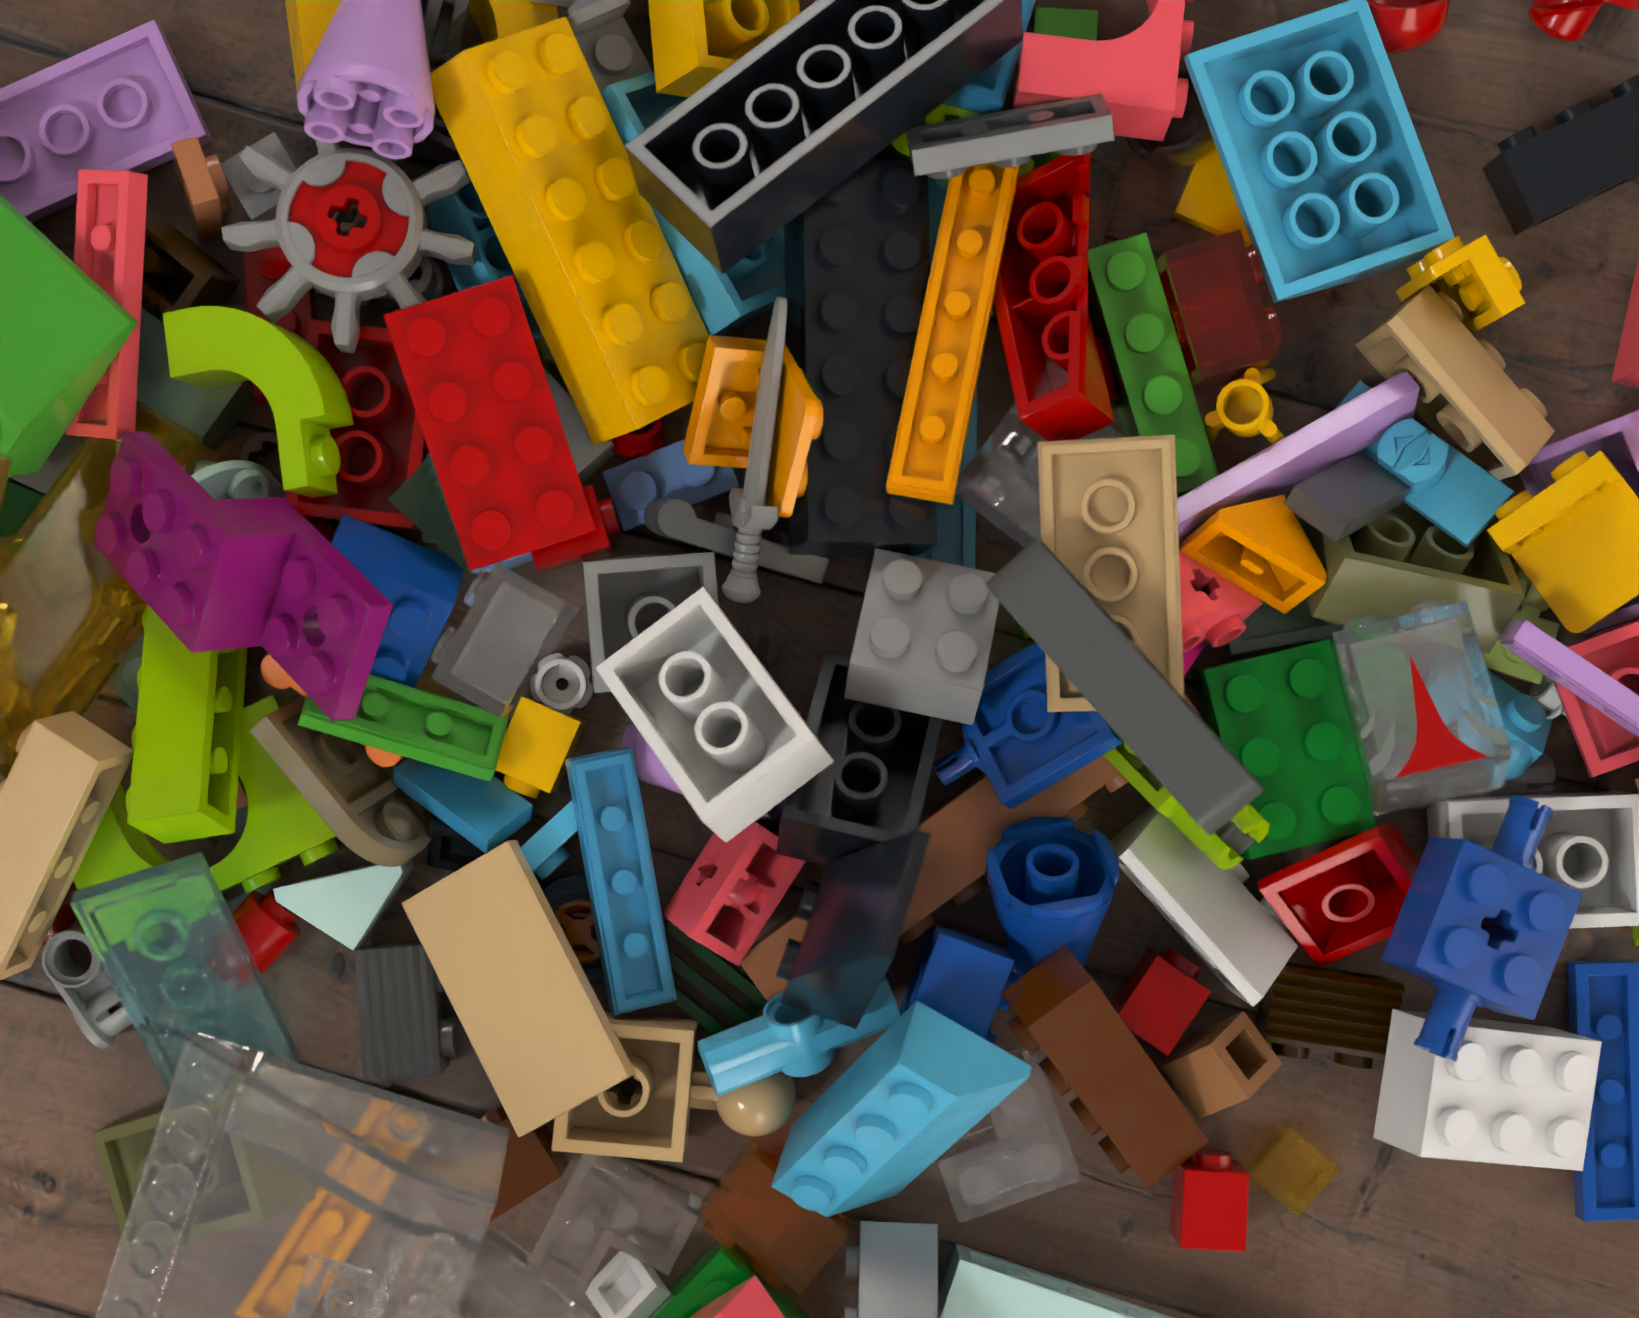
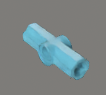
M884 976L856 1029L780 1003L783 991L773 996L766 1003L763 1010L764 1015L697 1041L703 1065L717 1097L781 1071L792 1077H807L817 1074L826 1069L833 1061L835 1056L834 1050L888 1029L900 1017V1012L886 977Z

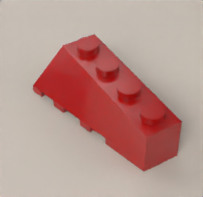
M1091 152L1075 156L1061 155L1018 178L994 296V306L1019 420L1046 441L1078 440L1115 423L1089 316L1088 243Z

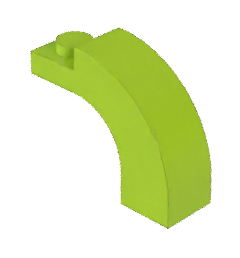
M199 306L163 313L170 378L202 389L241 381H252L264 393L273 411L284 491L311 498L338 494L335 475L340 470V454L336 442L330 436V429L354 425L346 392L337 374L322 354L296 333L253 314L234 308Z

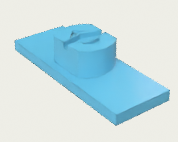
M1360 380L1336 408L1372 388ZM1412 418L1395 423L1383 434L1380 440L1361 450V452L1411 487L1403 502L1465 548H1468L1496 516L1494 512L1514 496L1512 489Z

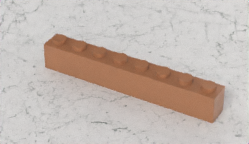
M1185 695V700L1187 701V703L1196 711L1198 715H1200ZM1102 755L1015 808L1009 809L1001 804L989 777L984 772L920 819L918 830L929 833L931 836L899 937L900 940L906 945L926 932L935 923L930 914L948 900H951L958 907L975 896L987 885L981 877L986 873V854L991 845L994 849L1002 841V832L1009 826L1034 817H1064L1075 822L1090 809L1085 803V799L1103 786L1112 793L1129 781ZM797 910L758 938L740 964L767 1002L773 996L785 990L788 980L776 977V973L788 939L791 938L801 942L807 921L796 918Z

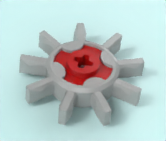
M315 140L318 155L309 159L294 172L282 166L270 154L246 146L239 157L259 182L281 192L276 209V218L267 221H242L222 227V236L227 246L235 251L252 252L266 248L281 247L286 258L291 263L289 270L281 279L267 289L257 304L259 310L273 323L291 312L306 292L314 288L325 295L335 298V309L331 324L335 345L341 352L355 353L361 333L359 320L361 301L371 300L389 293L397 300L401 309L427 302L408 282V278L416 270L423 256L438 258L454 265H476L478 250L475 243L457 234L429 230L424 209L431 202L456 193L470 182L460 159L441 164L430 172L410 180L405 172L395 164L397 159L383 157L372 148L370 151L356 148L341 149L339 142L325 143ZM357 214H359L364 219L366 225L363 229L352 227L348 236H345L343 231H341L340 224L342 222L353 223Z

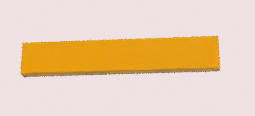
M992 163L969 166L966 167V171L961 175L949 178L886 484L888 494L953 505L1020 165L1015 167H997Z

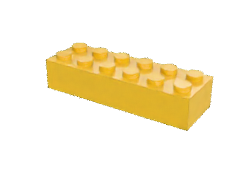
M566 16L464 50L431 72L433 96L437 108L593 445L637 430L693 402L709 335L652 207L639 194L626 149Z

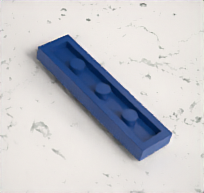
M1631 959L1567 961L1569 1032L1602 1042L1583 1171L1574 1170L1575 1216L1584 1222L1639 1220V962Z

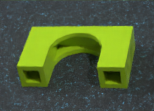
M273 694L243 708L239 776L247 796V821L242 836L234 849L223 860L212 867L204 869L189 868L178 865L162 856L151 845L144 832L127 823L126 793L121 783L119 784L73 879L103 946L126 939L129 948H135L167 933L162 921L184 912L188 922L224 906L220 894L242 884L246 894L281 879L282 876L278 866L300 856L305 867L340 850L335 840L338 837L250 732L266 715L292 703L289 695Z

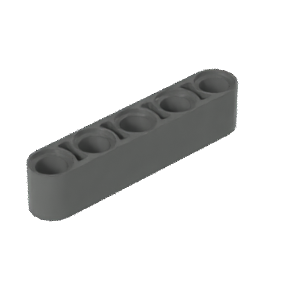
M1038 537L1031 541L986 582L990 591L1206 833L1212 836L1264 791L1259 782Z

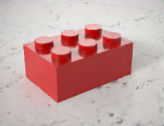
M308 319L305 340L322 354L337 374L346 392L354 425L330 429V436L336 442L340 454V470L335 475L338 494L311 498L286 491L285 499L310 521L339 524L342 514H346L380 529L427 535L434 476L429 473L432 466L425 462L429 449L388 329L360 325L361 333L355 353L341 352L334 343L331 329L332 322Z

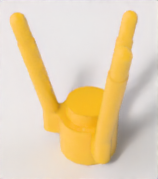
M1249 368L1245 372L1244 379L1231 381L1223 387L1217 397L1216 410L1209 412L1205 416V431L1210 446L1216 439L1220 429L1224 427L1238 437L1249 438L1261 433L1272 445L1285 438L1272 422L1274 411L1272 401L1261 386L1275 377L1276 372L1273 368H1263L1261 370Z

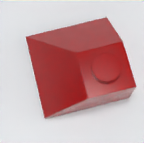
M1387 824L1372 828L1262 878L1257 883L1259 891L1312 961L1320 968L1390 937L1419 861L1394 824Z

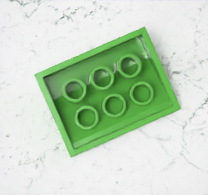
M1 195L0 479L39 472L138 322Z

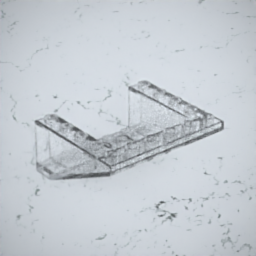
M191 1030L184 1042L95 1318H455L497 1201L510 1129Z

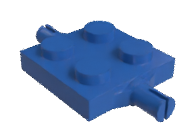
M1034 642L986 672L973 725L962 723L964 745L943 758L935 760L933 767L938 771L936 772L937 776L946 786H949L951 782L978 767L989 777L1001 804L1009 809H1013L1123 744L1120 736L1097 711L1048 712L1045 652Z

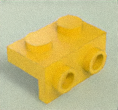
M1486 234L1464 246L1460 237L1457 236L1423 256V259L1406 269L1411 280L1395 291L1402 302L1427 285L1433 284L1437 292L1446 293L1458 304L1464 315L1462 323L1471 334L1525 304L1519 292L1522 289V283L1516 269L1506 258H1499Z

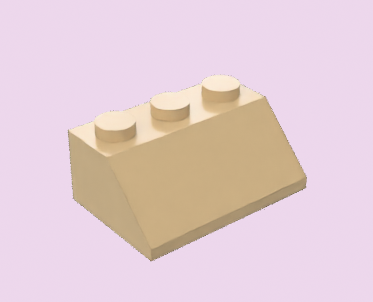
M1427 285L1392 312L1358 341L1355 346L1385 380L1400 372L1407 371L1420 387L1414 414L1428 430L1496 479L1502 480L1517 475L1531 462L1555 432L1545 420L1548 415L1547 410L1531 391L1525 388L1519 390L1503 371L1506 368V364L1500 353L1487 341H1477L1462 323L1464 315L1458 304L1446 293L1441 291L1436 293L1430 285Z

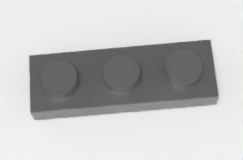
M1101 93L911 127L906 131L908 150L915 176L927 174L932 179L953 178L964 173L966 167L992 163L997 167H1015L1029 162L1032 158L1031 155L1058 151V153L1067 156L1082 155L1095 150L1098 143L1115 141L1112 114Z

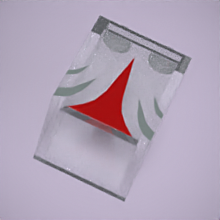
M1444 599L1430 600L1412 607L1408 615L1382 620V617L1378 615L1363 616L1346 623L1343 626V630L1333 632V653L1374 816L1504 787L1511 748L1467 601L1448 604V601Z

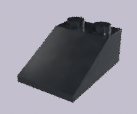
M915 830L831 860L820 883L811 880L807 881L796 913V918L807 921L801 942L791 938L788 939L776 973V977L788 980L780 1003L854 1029L857 1028L893 960L931 834Z

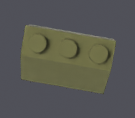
M1405 502L1338 542L1332 541L1307 523L1306 536L1327 572L1326 584L1306 599L1311 616L1331 624H1348L1381 631L1392 637L1406 636L1439 643L1450 649L1463 648L1489 654L1525 598V594L1508 554L1500 549L1487 531V529L1495 525L1494 520L1486 526L1468 548H1465Z

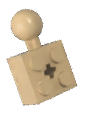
M605 1012L636 1072L633 1075L634 1079L640 1081L642 1085L636 1087L633 1096L627 1097L622 1095V1086L617 1084L555 1118L552 1151L683 1162L688 1145L691 1108L717 1110L724 1123L735 1132L746 1136H764L781 1128L790 1118L796 1104V1085L792 1076L786 1075L781 1071L717 1097L705 1070H694L698 1033L697 1021L694 1019L627 1013L614 1015L612 1012Z

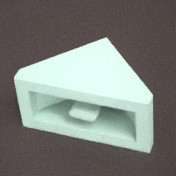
M412 859L408 863L397 867L373 864L289 883L273 889L275 901L351 950H355L368 942L413 871L414 865Z

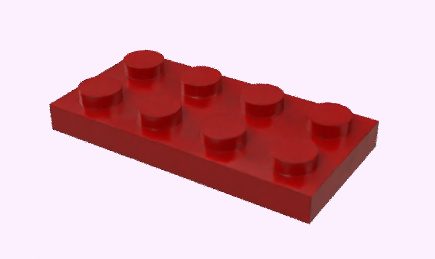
M513 276L504 277L383 315L469 571L596 531Z

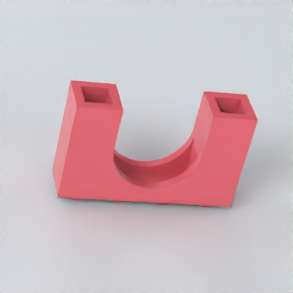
M1146 0L1149 18L1133 32L1111 40L1095 41L1024 32L1016 67L1012 109L1101 93L1112 114L1115 136L1163 142L1171 119H1182L1186 106L1188 79L1178 78L1179 61L1184 60V57L1190 53L1194 32V21L1184 20L1185 2L1193 3L1194 0Z

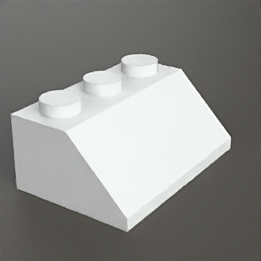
M1150 805L1110 841L1117 851L1119 868L1225 987L1253 1007L1265 996L1298 945L1285 932L1288 929L1266 898L1264 897L1258 902L1242 884L1250 875L1240 863L1231 869L1221 870L1169 818Z

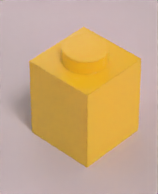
M521 696L505 732L496 767L497 771L505 774L502 783L507 788L537 799L540 790L547 793L557 791L567 769L565 759L572 758L587 721L546 707L542 702L536 701L530 696Z

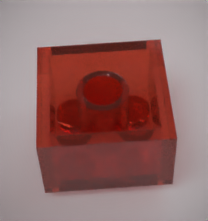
M1240 229L1172 249L1161 255L1156 262V267L1194 393L1243 379L1245 372L1249 368L1261 370L1279 356L1276 346L1282 344L1280 323L1272 307L1264 308L1257 286L1258 283L1263 281L1261 261L1252 244L1245 246Z

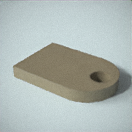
M304 696L266 715L250 730L251 734L342 843L360 857L377 865L397 867L408 863L430 843L429 825L433 817L432 813L393 784L394 768L401 763L398 762L391 767H380L369 759L364 744L299 726L298 721L306 699Z

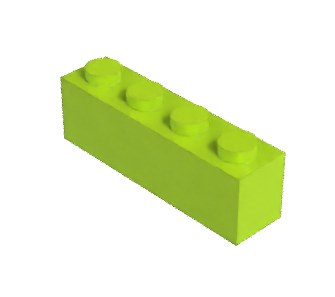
M147 604L142 614L144 640L142 663L137 672V685L139 689L137 718L131 735L133 763L131 785L126 793L127 823L164 844L235 833L247 647L191 653Z

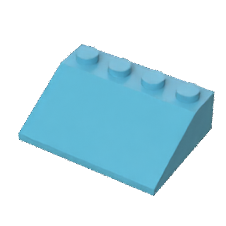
M1349 0L1189 53L1184 57L1190 78L1274 303L1368 278L1420 260L1432 250L1455 238L1367 0Z

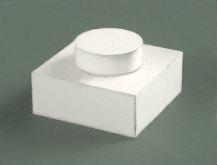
M628 1243L583 1289L601 1318H649L671 1294L642 1251Z

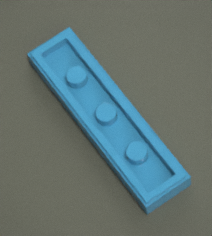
M627 746L565 759L609 1009L614 1015L675 1001L677 998L633 748Z

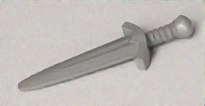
M776 297L759 378L744 489L732 488L729 494L732 514L731 521L732 525L738 528V531H736L735 536L737 540H735L734 544L736 548L733 551V568H731L727 580L722 585V591L728 599L736 603H750L760 596L761 589L758 584L756 569H758L757 560L760 555L758 551L761 548V532L763 529L771 530L778 520L777 507L768 506L766 493L783 371L787 298Z

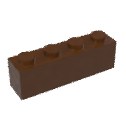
M1066 945L1001 992L1017 1014L1007 1022L1008 1026L1030 1055H1033L1041 1048L1048 1057L1038 1063V1065L1061 1096L1071 1089L1074 1090L1078 1097L1068 1104L1092 1136L1101 1129L1105 1131L1107 1136L1100 1140L1098 1144L1120 1174H1123L1132 1167L1145 1186L1150 1188L1210 1143L1095 981Z

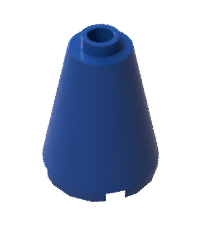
M1034 817L1012 824L1002 832V841L994 849L992 845L990 846L986 854V878L1010 956L1014 960L1015 972L1020 975L1019 979L1064 945L1068 947L1084 967L1119 880L1117 851L1106 836L1093 828V836L1074 829V820L1064 817Z

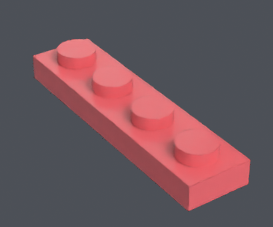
M78 170L74 263L126 310L138 324L67 428L66 435L122 440L124 432H135L148 174L128 170Z

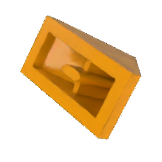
M1284 494L1219 509L1181 542L1179 550L1181 553L1283 614L1289 612L1326 584L1327 572L1294 512L1285 505L1286 498Z

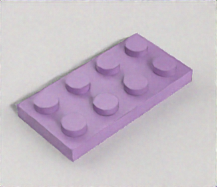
M155 20L149 21L0 89V195L30 223L77 203L78 170H128L143 173L174 159L171 146L173 142L195 136L198 137L200 146L213 141L165 33Z

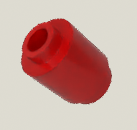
M270 890L266 896L252 891L210 937L212 945L204 953V957L220 976L235 986L244 987L251 978L255 980L260 979L300 935V928L295 922L299 916L277 903L273 890Z

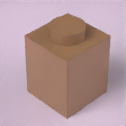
M1242 1011L1194 1033L1161 1068L1196 1117L1201 1119L1250 1099L1282 1063L1247 1014Z

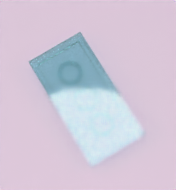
M202 852L73 892L70 905L176 1106L298 1068L299 1052Z

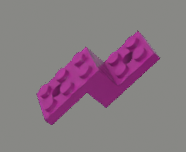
M124 432L117 459L111 465L110 487L102 516L96 522L94 546L191 653L262 646L331 721L354 719L393 604L284 497L214 500L149 432Z

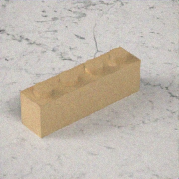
M74 711L36 719L28 725L17 741L16 751L19 754L8 777L0 783V980L31 968L133 757V750Z

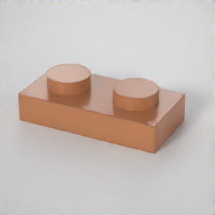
M197 136L171 143L178 183L199 243L221 237L223 227L221 215L230 213L231 208L226 195L229 193L228 186L217 155L204 157Z

